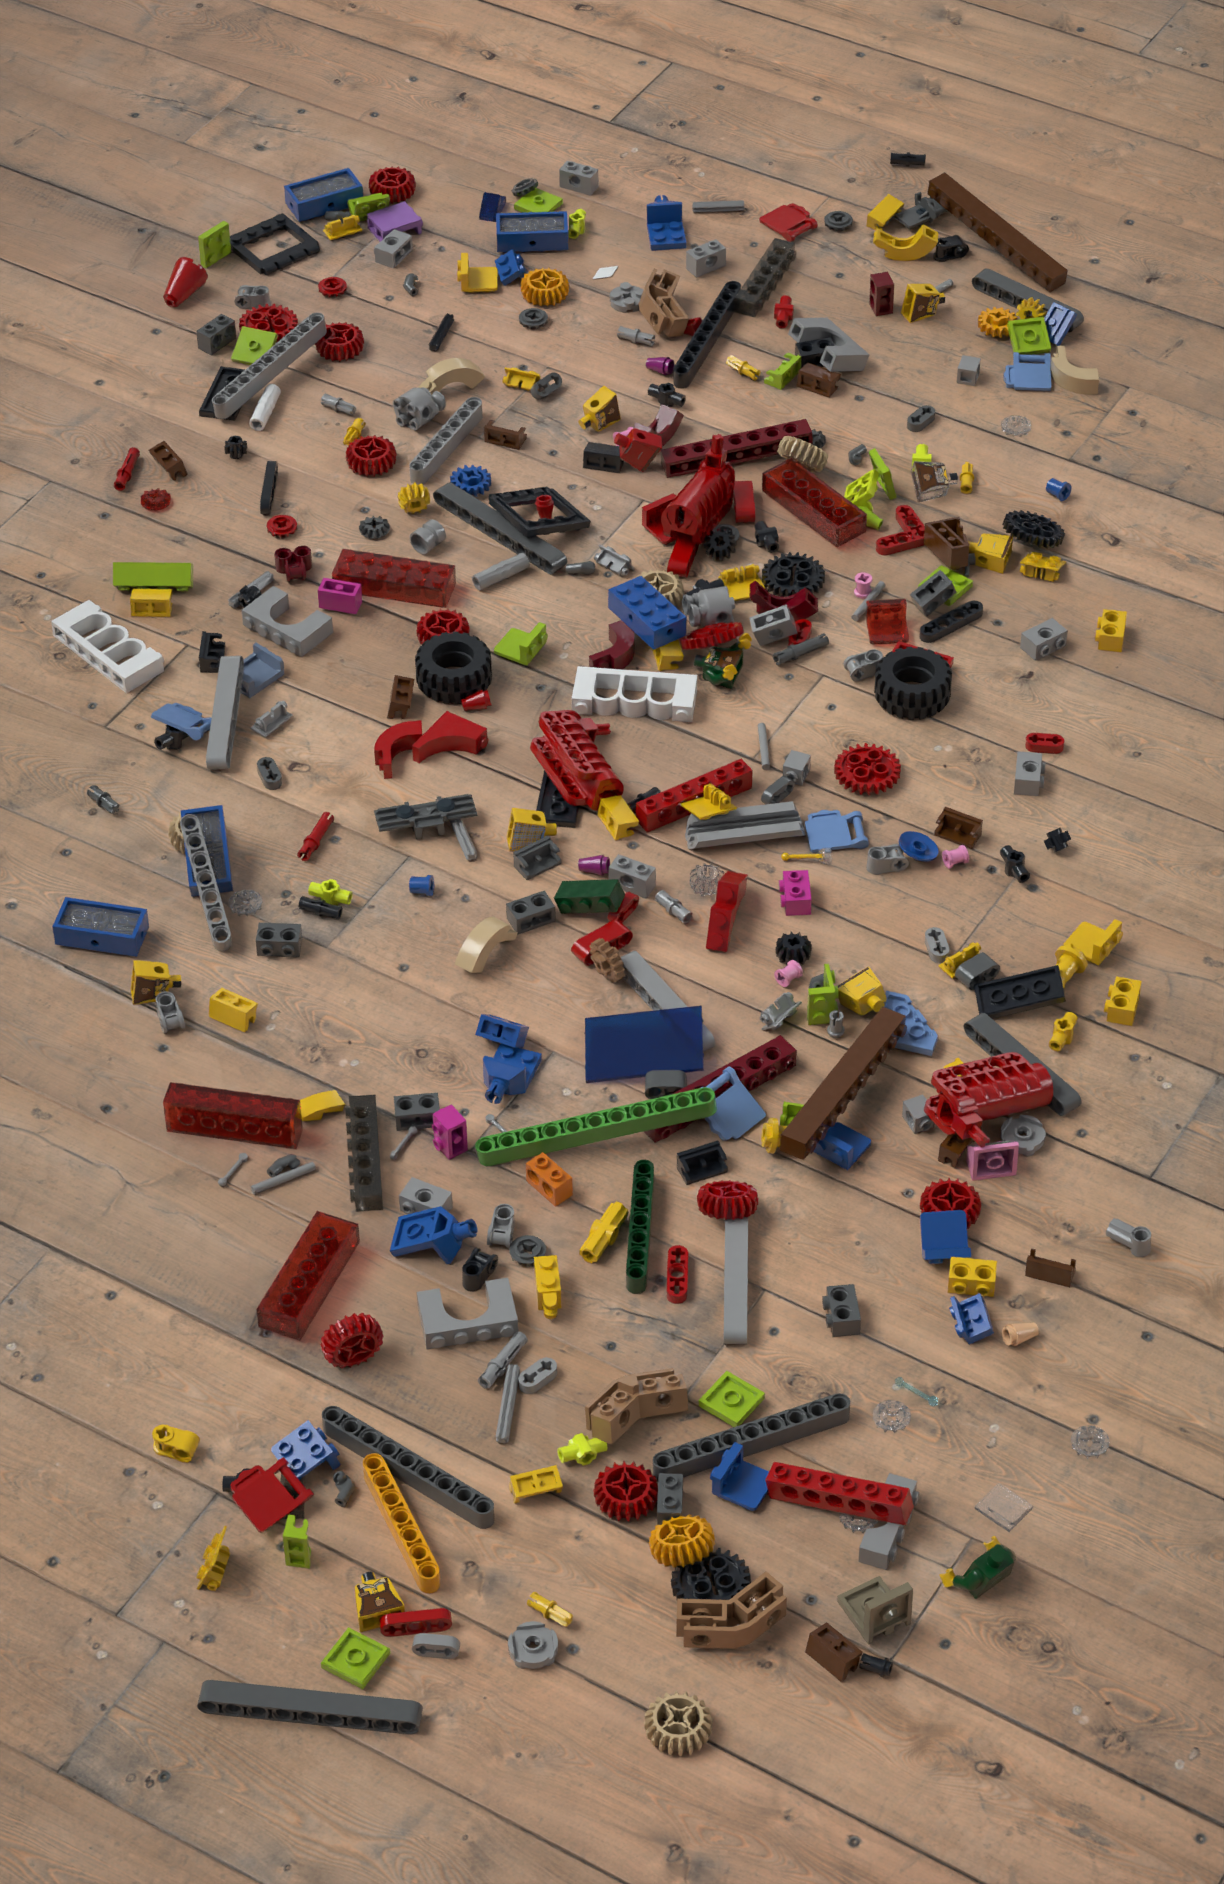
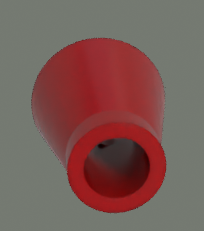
M549 495L538 496L535 505L540 519H552L554 506L552 497Z
M480 690L461 699L464 711L487 709L488 706H492L488 690Z

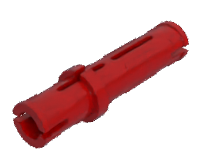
M135 447L128 450L122 467L117 471L114 488L118 491H123L127 482L131 480L133 468L140 456V451Z
M324 812L310 835L305 837L303 846L297 853L298 858L303 853L305 854L301 859L302 861H308L314 850L319 848L322 837L334 821L333 815L330 816L329 820L327 819L330 812Z

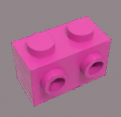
M323 578L318 588L319 608L357 614L362 604L361 584Z
M808 870L783 871V880H779V892H783V895H780L781 907H785L786 916L811 915L812 899Z
M451 1104L433 1113L432 1129L434 1131L433 1144L435 1148L441 1151L449 1160L468 1151L466 1119Z

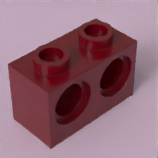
M888 271L870 274L869 305L875 316L893 314L894 282Z

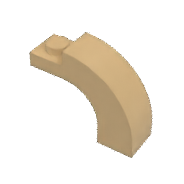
M1057 346V353H1054L1053 357H1051V376L1053 380L1062 388L1074 393L1098 394V369L1079 368L1070 364L1066 358L1065 346Z
M450 358L430 367L426 371L429 377L418 388H427L432 395L434 391L439 392L450 383L462 382L473 390L485 378V375L479 366L468 359Z
M494 916L484 919L471 931L464 941L456 958L455 965L471 973H481L493 948L502 941L515 940L518 932L512 930L511 925Z

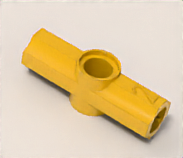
M617 1201L611 1203L601 1219H596L593 1222L589 1237L579 1250L580 1256L586 1262H597L607 1246H612L615 1243L619 1228L628 1216V1209L622 1203Z

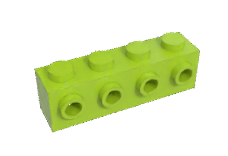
M113 562V586L118 587L119 591H130V587H137V589H149V587H157V589L176 588V591H188V588H193V564Z

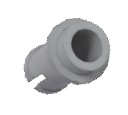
M837 1010L832 1011L829 1015L830 1025L827 1028V1032L832 1038H840L844 1034V1015L841 1011L839 1012V1018L837 1017Z

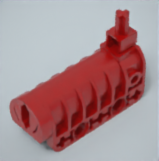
M721 434L712 435L711 448L706 453L705 459L701 462L699 470L663 511L661 523L665 536L675 537L681 532L692 535V542L701 545L705 541V537L710 535V531H713L714 527L730 511L734 496L735 471L729 462H725L727 450L723 449L724 437Z
M573 710L542 712L538 722L545 735L533 738L530 750L565 801L575 806L588 805L590 809L598 811L601 799L622 796L624 791L623 783L594 744L597 735H608L611 733L610 724H595L591 718H581Z
M1004 1053L934 1071L931 1083L937 1089L936 1091L939 1095L931 1096L930 1099L926 1100L924 1112L944 1133L949 1135L957 1133L962 1140L972 1138L980 1147H985V1144L989 1143L990 1139L981 1130L983 1121L1047 1106L1053 1097V1083L1049 1072L1042 1064H1030L1019 1053Z

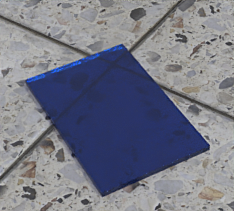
M702 1005L585 1018L586 1083L641 1078L653 1070H680L685 1073L704 1071Z

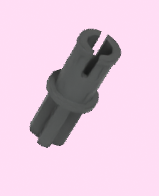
M96 785L89 787L94 793L88 789L87 795L95 800L99 807L105 808L111 814L119 811V804L111 798L109 793L103 792Z

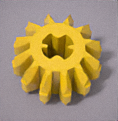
M1030 297L1028 301L1024 299L1017 306L1019 311L1016 312V316H1019L1020 319L1044 317L1048 311L1043 310L1045 304L1040 305V299L1034 302L1033 297Z
M416 482L413 485L407 483V487H401V491L398 492L399 506L401 509H404L405 513L410 511L412 514L417 511L421 513V510L427 509L428 504H430L429 490L422 483L419 485Z

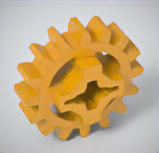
M993 307V310L987 308L986 312L981 311V315L978 316V328H980L981 332L986 331L985 335L992 334V337L999 335L1002 338V335L1009 336L1008 321L1017 320L1014 312L1010 313V309L1003 310V307Z

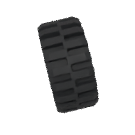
M445 632L441 633L440 636H432L430 640L427 639L419 647L415 655L418 687L427 697H432L436 702L443 701L444 704H461V699L480 690L486 691L491 684V652L482 640L480 641L474 635L470 636L469 633L463 632V634L453 632L447 634ZM448 667H462L458 669H446Z
M922 647L896 649L895 652L891 651L886 654L876 666L875 698L884 710L887 709L889 714H895L898 718L903 719V717H906L908 720H914V718L925 719L926 716L932 717L937 712L942 711L950 701L952 670L948 662L941 655H936L930 649L928 651ZM905 682H918L922 684H907Z

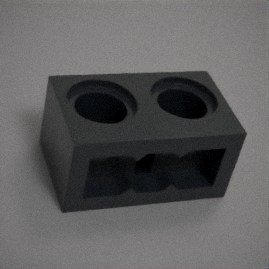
M831 337L795 343V355L801 356V368L807 363L825 367L820 363L826 346H835Z

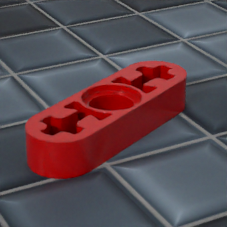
M675 1245L668 1250L666 1296L669 1302L681 1304L687 1299L688 1250L684 1246ZM676 1255H680V1263H676ZM679 1271L682 1272L684 1275L682 1277L677 1278L673 1277L671 1274L673 1272ZM675 1286H679V1294H674Z
M445 1608L386 1614L379 1620L380 1632L386 1637L446 1631L452 1627L451 1612Z

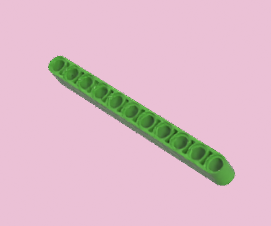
M704 1087L482 1137L475 1144L478 1160L484 1166H492L537 1156L542 1152L546 1154L710 1117L717 1111L715 1093L711 1088Z

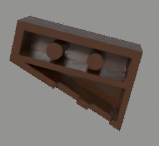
M960 517L925 523L924 545L950 570L967 567L969 543L966 534L963 533Z

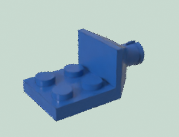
M658 195L653 203L647 204V232L651 251L686 248V238L682 223V202L669 201L665 195H662L663 200H661V196Z
M500 1043L493 1058L484 1056L483 1077L484 1084L488 1088L485 1093L487 1101L492 1103L495 1096H497L494 1103L499 1104L504 1094L516 1095L525 1093L542 1060V1054Z
M441 1206L398 1217L390 1253L396 1257L433 1247L446 1264H451L461 1248L463 1239L477 1236V1225L473 1219L458 1222L452 1214Z

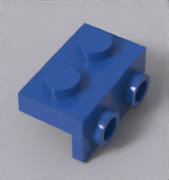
M513 250L495 260L500 280L504 286L518 277L522 279L524 274H528L527 269L523 265L525 262L522 256L516 254Z
M981 1293L961 1302L955 1296L950 1298L952 1306L949 1309L954 1320H957L955 1329L960 1338L964 1337L968 1344H972L994 1334L985 1300Z

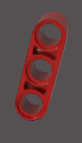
M735 481L733 496L736 523L755 522L752 481Z
M679 533L668 562L667 573L673 572V575L688 577L699 544L692 542V535Z
M615 919L575 941L571 947V952L586 966L594 964L589 947L592 942L603 938L605 942H609L611 947L613 946L619 950L630 943L633 938V932L618 919Z

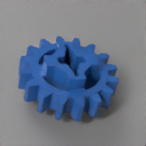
M464 465V469L458 467L457 472H452L450 483L477 497L479 493L484 495V490L489 491L491 474L487 472V469L482 470V466L475 467L471 465V467Z

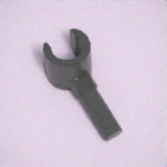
M969 553L968 566L965 567L964 576L967 578L969 577L970 565H975L974 553Z

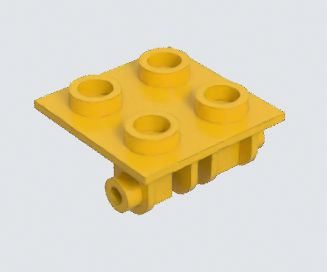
M1031 552V554L1028 553L1020 561V564H1024L1020 567V573H1023L1024 576H1034V578H1037L1039 568H1041L1040 579L1044 577V580L1058 581L1060 573H1057V571L1066 564V561H1062L1057 556H1050L1048 558L1042 556L1041 553Z
M754 564L745 566V570L743 566H740V572L737 567L725 569L718 576V579L721 578L724 585L727 586L729 597H733L734 601L750 598V584L755 580L764 587L758 575L759 566Z
M713 784L704 786V797L680 803L682 807L702 820L710 819L711 816L718 814H728L729 811L737 809L736 806L731 804L730 796L716 788Z
M224 1526L220 1534L215 1533L211 1544L206 1547L203 1554L205 1563L200 1566L196 1576L199 1579L198 1590L202 1584L206 1585L211 1591H215L221 1585L224 1570L230 1557L229 1548L221 1545L227 1526Z

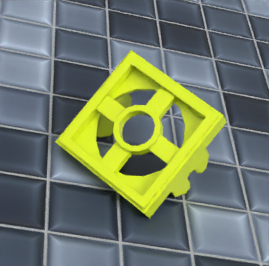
M872 469L847 485L841 508L844 514L852 510L856 512L859 506H866L873 512V506L869 500L874 497L875 492L878 490L877 480L879 472L876 469Z

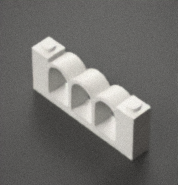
M90 600L51 621L55 638L125 693L132 691L164 672V659L159 652H156L151 647L146 649L144 642L139 639L129 638L125 627L112 625L111 617L102 612L100 606L95 605ZM94 629H100L94 632L93 634L87 636L86 638L82 637L84 634ZM117 642L102 652L98 650L107 644ZM127 656H134L120 665L116 664V662Z
M578 666L572 694V710L578 714L592 715V712L603 716L613 715L619 711L622 715L630 718H638L647 713L650 717L658 720L672 718V721L692 722L697 695V675ZM597 688L618 690L616 695L610 698H601L596 695ZM625 690L646 692L645 696L638 700H629L624 697ZM653 692L674 694L673 698L667 702H657L652 699Z

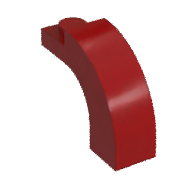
M422 720L396 724L386 729L376 740L374 746L375 766L379 765V771H384V779H392L393 758L400 752L412 750V745L422 736Z

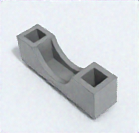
M889 1473L885 1484L909 1488L913 1505L916 1506L920 1492L916 1491L917 1481ZM912 1512L906 1524L910 1523ZM888 1522L878 1528L866 1529L859 1547L858 1562L887 1570L890 1561H895L898 1551L896 1547L897 1542L902 1543L905 1534L904 1525Z

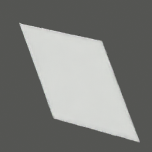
M618 266L600 268L593 279L611 277Z

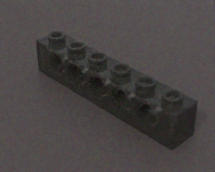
M774 238L736 295L735 313L755 317L762 310L765 301L769 300L771 292L775 291L777 283L782 280L784 272L788 271L790 263L796 258L797 251L795 250L794 242Z
M376 1094L349 1096V1105L345 1106L346 1119H350V1122H346L347 1135H351V1138L347 1139L348 1152H352V1155H348L349 1169H353V1172H349L350 1186H354V1189H350L351 1203H355L356 1212L383 1210Z

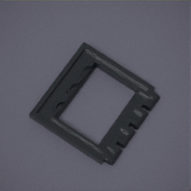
M283 213L230 236L231 250L260 275L263 273L269 275L278 269L291 265L292 262L295 263L306 258L307 255L311 256L320 252L319 242ZM284 229L301 242L263 260H260L244 246L245 244H253L259 241L261 237H269L277 230L282 231Z
M547 486L489 494L488 496L489 504L526 537L549 535L556 532L564 533L565 531L581 530L590 527L591 521L556 490L550 489ZM549 495L552 497L554 505L567 517L555 516L554 519L541 518L538 521H526L511 507L535 504L538 496Z

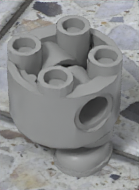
M424 387L412 388L393 400L396 422L401 427L405 425L412 430H417L431 421L439 411L445 409V397L438 391H434L431 395L429 390Z
M727 586L700 590L698 593H693L692 596L683 595V611L686 616L689 615V622L692 627L699 624L705 627L721 622L726 624L734 623L732 609H735V602L733 597H729Z

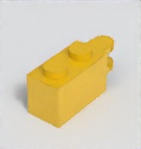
M557 1255L534 1257L538 1310H543L546 1319L552 1320L558 1314L557 1309L561 1308V1287Z

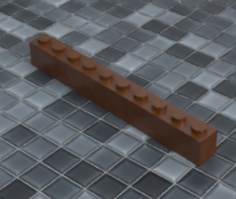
M944 172L929 181L927 194L1048 292H1052L1066 283L1068 273L1066 268Z
M885 1007L878 1011L782 1132L780 1139L781 1152L803 1161L809 1153L812 1154L819 1140H823L827 1130L835 1125L837 1117L845 1112L850 1101H854L859 1089L865 1087L869 1076L875 1074L880 1062L883 1063L885 1061L887 1053L890 1050H894L900 1037H904L907 1031V1025H905L906 1015Z

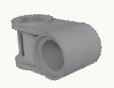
M240 286L238 295L234 300L235 305L241 309H252V307L257 309L258 305L265 307V304L271 306L268 287Z
M872 649L847 657L843 665L850 672V677L853 681H861L875 676L876 666L883 658V654L879 650Z
M893 844L870 848L866 868L871 874L879 875L903 871L908 867L909 862L904 857V851L900 845Z
M167 991L159 993L156 996V1006L163 1033L179 1027L184 1029V1018L174 994Z
M500 1204L495 1207L491 1225L488 1229L487 1245L499 1244L510 1248L515 1228L514 1209L511 1205Z

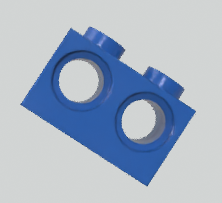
M481 1014L475 1035L514 1048H523L529 1027L491 1014Z

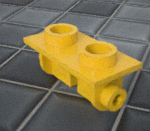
M359 216L343 218V224H341L340 219L327 222L323 232L329 240L360 232L362 228L358 224L360 222Z
M505 367L507 377H503L502 383L506 386L518 388L521 382V389L531 391V387L541 380V376L534 371L526 372L514 367Z
M978 942L970 943L962 952L959 951L951 957H946L945 961L938 965V967L952 979L955 978L957 968L962 963L979 954L981 950L980 944Z

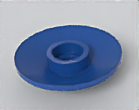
M908 831L901 834L899 838L901 849L908 856L916 860L932 861L936 859L939 853L935 842L922 833Z

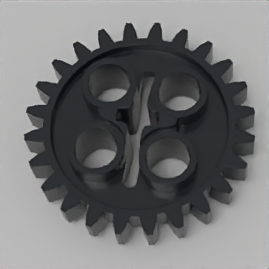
M1015 510L1013 512L1009 511L1005 515L1002 524L1006 533H1011V537H1017L1016 540H1021L1024 544L1030 543L1031 546L1037 545L1039 548L1041 546L1048 549V546L1054 548V546L1059 547L1065 536L1061 525H1056L1057 522L1051 521V518H1046L1044 515L1039 516L1036 512L1031 514L1029 511L1025 513L1022 510L1019 512Z
M789 552L788 556H785L781 553L780 558L774 556V560L769 559L768 564H764L762 582H764V587H768V592L773 591V595L780 594V597L794 595L805 587L812 594L813 592L818 593L819 588H823V583H825L823 565H819V560L813 561V556L806 558L807 554L799 556V552L795 555ZM794 566H796L793 586H791Z
M718 1548L716 1552H709L708 1557H702L701 1562L696 1561L693 1565L687 1564L684 1567L682 1565L675 1568L676 1571H672L671 1588L676 1599L730 1600L751 1583V1575L749 1573V1566H745L744 1559L739 1560L738 1554L731 1556L730 1550L723 1554L721 1553V1548ZM705 1567H707L710 1572V1578L707 1576ZM712 1585L715 1586L717 1595H714Z

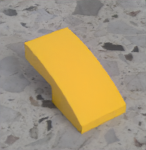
M336 1090L317 1093L293 1104V1108L301 1121L321 1120L323 1113L343 1111L345 1106Z

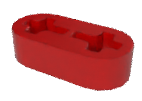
M800 619L795 622L797 634L788 637V646L809 640L812 634V623L809 620Z
M1030 733L1026 736L1025 747L1030 752L1058 754L1064 750L1065 740L1058 734Z
M630 891L626 892L618 911L608 913V920L618 919L623 923L637 908L639 896Z

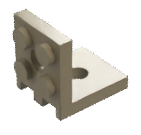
M878 1576L837 1596V1602L868 1645L873 1643L874 1636L882 1632L885 1636L894 1633V1626L903 1622L906 1626L911 1624L913 1588L908 1582L890 1590L882 1578Z

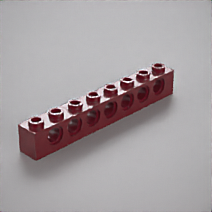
M807 419L722 436L724 437L723 449L727 450L725 462L736 464L778 455V446L784 436L795 437L813 445L812 430ZM712 439L661 449V465L666 477L671 478L697 472L701 462L706 457V453L711 448Z
M779 1035L673 1094L706 1087L722 1075L723 1070L727 1067L735 1070L739 1080L748 1091L754 1090L763 1083L773 1080L776 1076L796 1066L797 1050L784 1037ZM729 1081L714 1091L715 1098L723 1094L733 1084ZM696 1120L643 1132L656 1143L666 1139L676 1131L686 1128Z

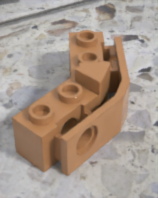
M654 268L639 301L640 312L657 334H661L663 330L667 337L683 336L689 317L673 298L680 276L665 269L659 275L656 274L657 269Z
M669 1368L634 1373L613 1380L585 1406L587 1430H592V1437L613 1444L640 1418L688 1411L687 1386L683 1374L674 1375V1369Z
M765 1571L730 1600L677 1599L676 1637H684V1647L736 1649L748 1645L786 1616L787 1597L783 1595V1585ZM696 1635H706L707 1637H704V1641H700Z

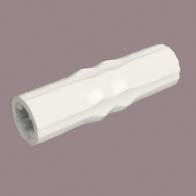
M268 384L250 419L249 425L256 431L264 429L272 414V410L275 408L281 393L280 388L275 384Z

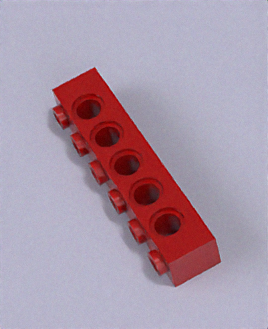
M741 758L636 803V818L639 820V825L648 833L691 815V812L682 807L680 803L704 797V786L707 784H713L716 788L729 795L730 798L752 789L753 770Z
M773 1462L765 1479L770 1499L905 1526L914 1507L909 1488L779 1462Z

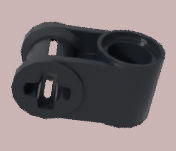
M959 235L938 238L933 258L939 262L962 258L967 255L969 247Z
M474 1248L462 1267V1284L464 1289L471 1292L480 1290L488 1277L496 1269L498 1256L495 1254L489 1255L481 1252L480 1248Z

